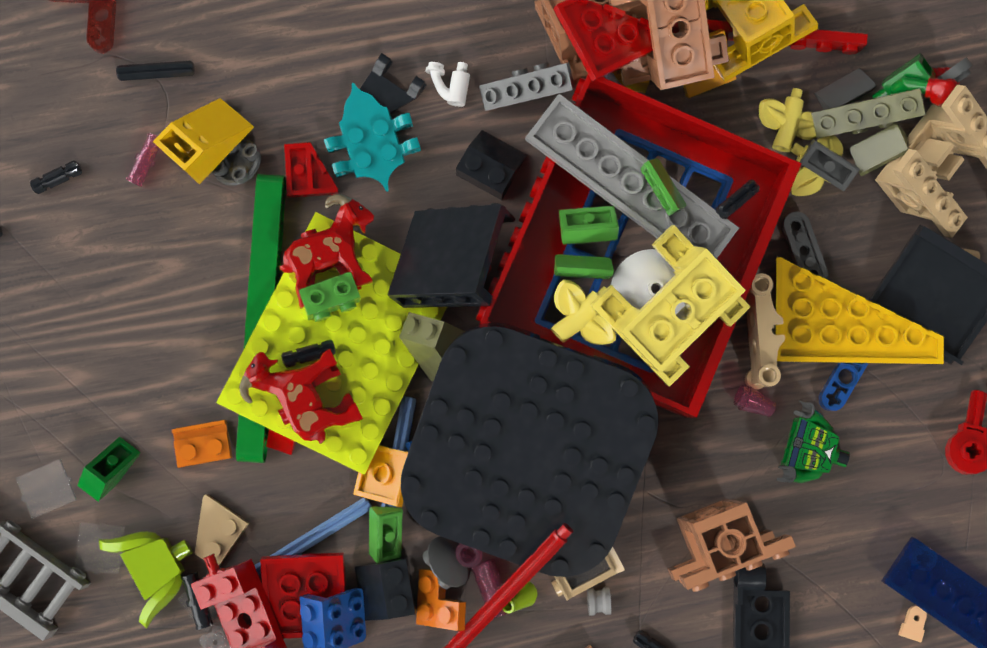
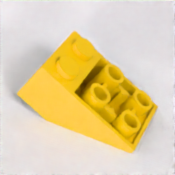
M219 98L171 122L153 142L200 185L254 126Z

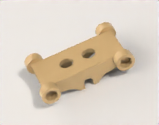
M764 273L755 275L745 300L750 306L746 313L751 370L745 375V384L753 390L774 386L780 381L781 373L777 367V355L779 347L785 341V335H775L772 332L774 325H782L784 323L783 318L777 314L773 306L770 294L773 288V281L769 275Z

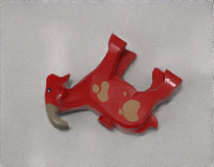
M333 194L325 201V208L334 205L340 206L331 228L320 232L312 229L302 233V238L294 241L284 252V264L279 267L284 273L294 272L296 277L295 290L300 309L304 308V304L299 290L314 285L317 273L325 272L334 267L340 275L351 272L358 290L362 289V285L373 282L370 275L362 270L356 258L353 226L358 225L361 231L366 233V226L374 221V215L359 202L343 194Z
M330 349L322 353L319 360L307 367L270 373V367L275 365L278 359L270 360L264 352H259L246 368L239 386L240 395L249 404L253 402L249 396L248 389L250 387L276 395L282 405V409H279L278 412L284 425L290 423L293 431L304 441L317 440L319 444H322L326 437L324 431L326 428L344 426L363 419L350 393L345 394L338 406L334 408L323 407L321 398L315 388L321 383L341 375Z

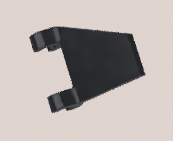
M381 53L360 90L372 95L380 105L387 107L391 114L417 99L427 84L416 76L406 92L383 77L393 62L389 57Z

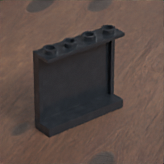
M498 203L484 206L448 207L445 209L428 208L427 210L415 211L388 296L403 308L490 306L493 296L484 289V284L502 224L515 222L516 218L505 206Z
M919 225L869 301L943 336L944 361L950 365L954 361L962 365L964 363L961 360L962 356L987 322V264L926 226Z

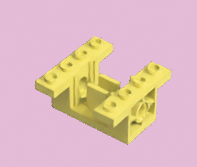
M671 225L652 244L657 252L673 267L675 276L640 310L631 306L612 285L590 304L669 387L690 367L679 356L718 317L727 326L731 327L750 308L748 303L741 297L746 290L707 248L693 246L675 225ZM684 302L685 306L675 314L676 306Z

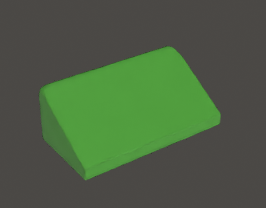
M656 158L645 162L641 167V172L666 213L671 216L687 206L686 202L660 160Z
M614 206L559 210L563 244L613 241L618 239L619 225Z
M560 254L555 256V276L609 279L614 275L610 258Z
M378 506L369 508V555L376 563L401 558L403 514L401 508Z

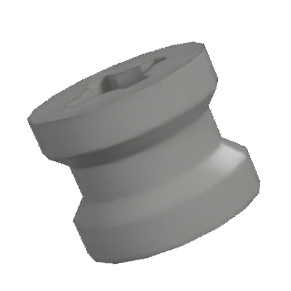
M603 587L602 590L587 589L589 616H595L596 613L603 612L605 615H611L609 587Z

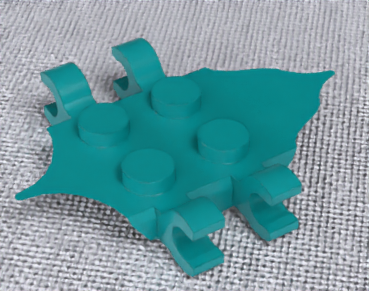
M352 83V91L345 102L344 114L339 122L342 136L324 139L329 153L347 148L350 160L332 164L336 177L354 172L356 178L369 177L379 181L387 192L389 191V177L395 168L405 163L404 156L421 151L417 137L399 144L396 134L397 131L413 127L410 113H405L395 119H391L388 108L380 105L369 93L358 89L355 83Z

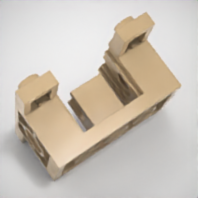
M957 85L942 104V107L934 104L930 106L926 115L921 118L908 135L909 149L903 156L887 163L875 179L900 212L932 220L941 233L949 238L954 237L968 217L953 199L954 194L944 191L937 178L949 181L963 163L964 158L953 155L954 153L977 157L987 169V116L968 88L963 85Z

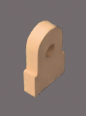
M913 605L908 609L905 621L901 624L900 636L922 642L925 632L923 628L927 617L923 607ZM915 615L918 616V619L916 621L914 620Z

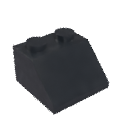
M481 130L470 143L458 163L456 176L502 200L525 161L527 154Z
M408 557L355 566L358 588L363 590L365 621L386 620L416 614L417 605Z

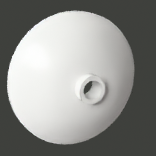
M656 249L642 250L627 257L617 267L612 277L611 285L631 306L640 310L655 295L651 291L652 284H657L661 289L675 276L673 273L675 270ZM684 302L676 306L675 314L685 306Z

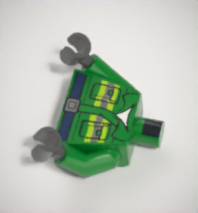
M799 400L802 404V410H794V414L801 417L793 419L781 465L778 466L784 473L782 478H777L779 482H809L819 479L822 473H829L832 464L846 467L848 464L850 452L837 448L839 436L834 434V428L821 413L815 410L814 405L810 402Z

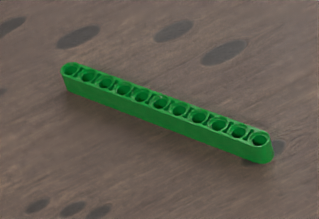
M258 174L256 178L244 348L280 281L279 266H281L286 198L285 175ZM241 415L238 417L237 462L265 463L269 429Z

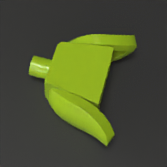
M149 531L136 532L113 539H99L100 550L110 553L123 552L120 554L143 599L148 600L139 617V623L147 629L153 618L179 592L182 585L181 574L185 571L180 560L193 553L190 545L184 539L172 546L168 538H161L158 534Z

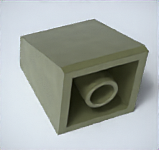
M409 312L399 338L428 378L434 381L447 348L456 337L465 331L446 322Z

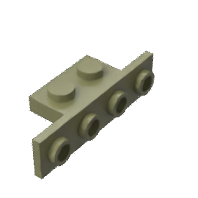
M921 88L811 113L817 139L852 131V134H858L868 131V128L873 126L886 128L895 124L896 121L926 115Z

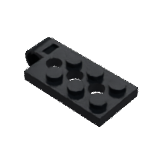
M764 563L762 566L752 570H746V567L735 571L736 576H734L733 648H790V591L765 590L766 567ZM760 596H765L768 599V607L764 611H757L755 608V600ZM759 624H765L768 627V634L763 639L756 638L754 630Z

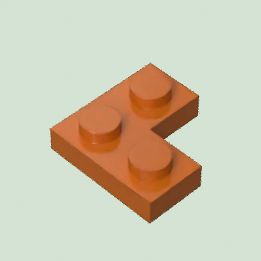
M419 569L416 624L454 631L465 630L466 602L445 599L446 589H443L438 584V578L431 569Z

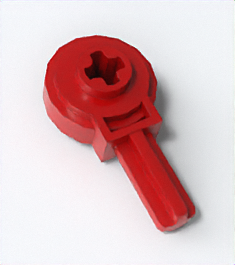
M981 390L971 391L966 421L958 425L957 433L948 439L945 446V456L949 465L955 471L964 475H974L987 469V428L982 427L987 393Z

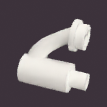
M429 62L425 71L431 74L432 81L439 95L450 105L465 106L470 74L467 73L468 64L458 62L457 70L452 72L450 88H447L441 76L445 75L444 65L438 62Z

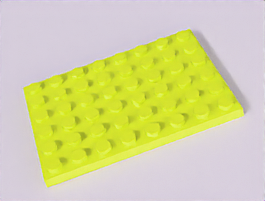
M315 212L306 231L316 229L317 232L329 229L334 221ZM353 230L356 258L362 270L368 273L373 280L372 283L362 285V289L358 290L360 302L356 303L357 307L341 313L340 309L330 313L331 317L319 322H315V319L308 321L305 309H300L295 290L296 277L294 272L283 273L216 403L365 475L419 365L399 338L407 315L411 312L441 320L447 307L403 308L388 296V292L401 254ZM335 267L325 272L317 273L315 284L340 274ZM332 340L336 349V353L333 356L341 375L321 383L315 389L321 398L323 407L334 408L338 406L345 394L350 393L363 419L344 426L326 428L324 430L326 437L322 444H319L317 440L304 441L293 431L290 423L284 425L278 412L279 409H282V405L276 395L250 387L248 389L249 396L253 401L250 404L240 395L239 386L245 370L257 353L264 352L270 360L278 359V362L270 367V373L296 370L307 367L319 359L302 364L297 362L295 366L285 367L281 357L282 353L291 350L295 352L298 348L316 343L321 345V342Z

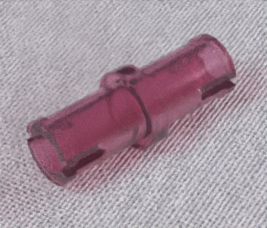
M148 133L140 153H136L134 157L136 161L126 178L127 181L142 187L150 167H154L156 163L154 159L160 148L153 141L157 136Z

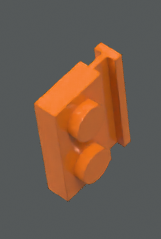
M227 420L172 429L178 468L233 458L229 432L227 430Z

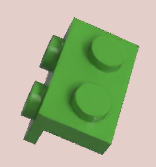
M351 272L299 290L308 321L311 319H315V322L325 320L331 317V312L339 309L341 313L350 311L357 307L356 303L360 302V294Z

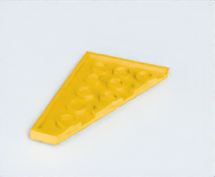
M776 257V312L783 318L784 324L775 325V335H785V341L778 350L777 362L944 364L943 336L907 320L858 294L856 295L782 257Z

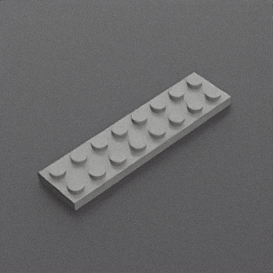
M561 94L557 95L525 137L528 143L657 239L671 225H675L693 246L707 248L717 259L739 229L730 220L721 219L715 209L671 176V180L687 206L671 216L668 215L641 172V167L648 159Z

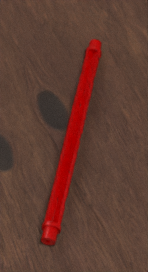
M566 523L558 530L555 529L495 592L492 598L465 624V630L459 631L443 648H466L568 541L567 538L573 533V529Z

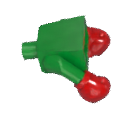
M919 53L887 76L881 84L883 88L873 94L872 97L878 98L921 88V93L925 94L926 98H930L932 104L942 107V104L960 82H957L955 79H938L939 76L952 67L931 68L924 56Z

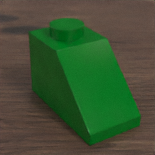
M118 437L84 467L77 486L99 502L119 483L141 452L121 437Z

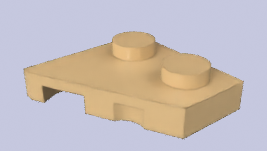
M205 494L202 500L195 554L202 559L215 554L220 567L249 525V522L210 495Z

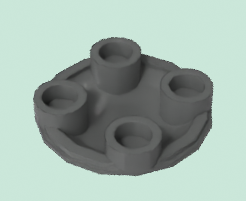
M242 139L212 173L219 182L225 185L237 186L247 182L259 169L261 162L259 148L254 142Z
M441 536L434 538L429 544L428 549L424 551L423 560L430 566L433 574L438 578V584L443 589L464 585L469 579L471 571L466 551L458 542Z

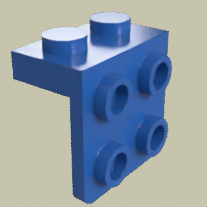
M353 588L328 598L311 594L300 596L304 648H348L366 639L362 589Z

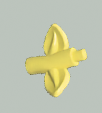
M793 88L791 96L786 97L784 104L776 99H764L759 104L761 123L767 128L779 129L772 146L777 151L790 152L796 136L804 140L816 138L812 112H802L804 101L801 99L803 92L801 89Z
M835 135L817 139L818 142L842 157L843 146ZM795 143L792 146L790 152L798 156L796 159L798 162L802 159L808 145L802 147ZM804 166L797 173L791 188V194L795 196L815 194L821 190L825 179Z
M562 280L559 283L554 294V302L556 308L566 317L551 327V330L560 341L566 342L579 331L585 341L591 344L604 345L616 341L615 330L590 305L607 289L603 286L597 293L592 291L586 297L583 289L573 281Z

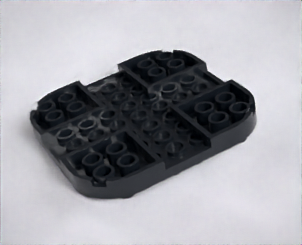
M484 323L471 328L453 340L438 367L401 474V493L406 508L411 516L428 531L518 565H522L555 529L558 530L566 523L573 529V533L567 538L568 541L538 572L556 577H568L585 573L602 562L612 549L654 444L658 430V412L653 395L639 375L618 363L596 355L593 357L540 338L538 334L505 323Z

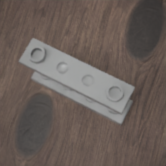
M11 520L0 521V553L10 540L23 549L0 580V610L44 641L53 637L58 630V627L53 624L52 618L73 589L82 590L88 588L91 583L85 579L86 574L75 567L71 569L20 532L21 527ZM33 556L44 566L22 597H16L9 592V586L30 557ZM55 572L66 582L45 611L38 613L31 608V602L50 575Z

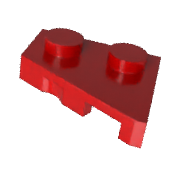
M311 142L284 144L288 198L339 194L337 186Z

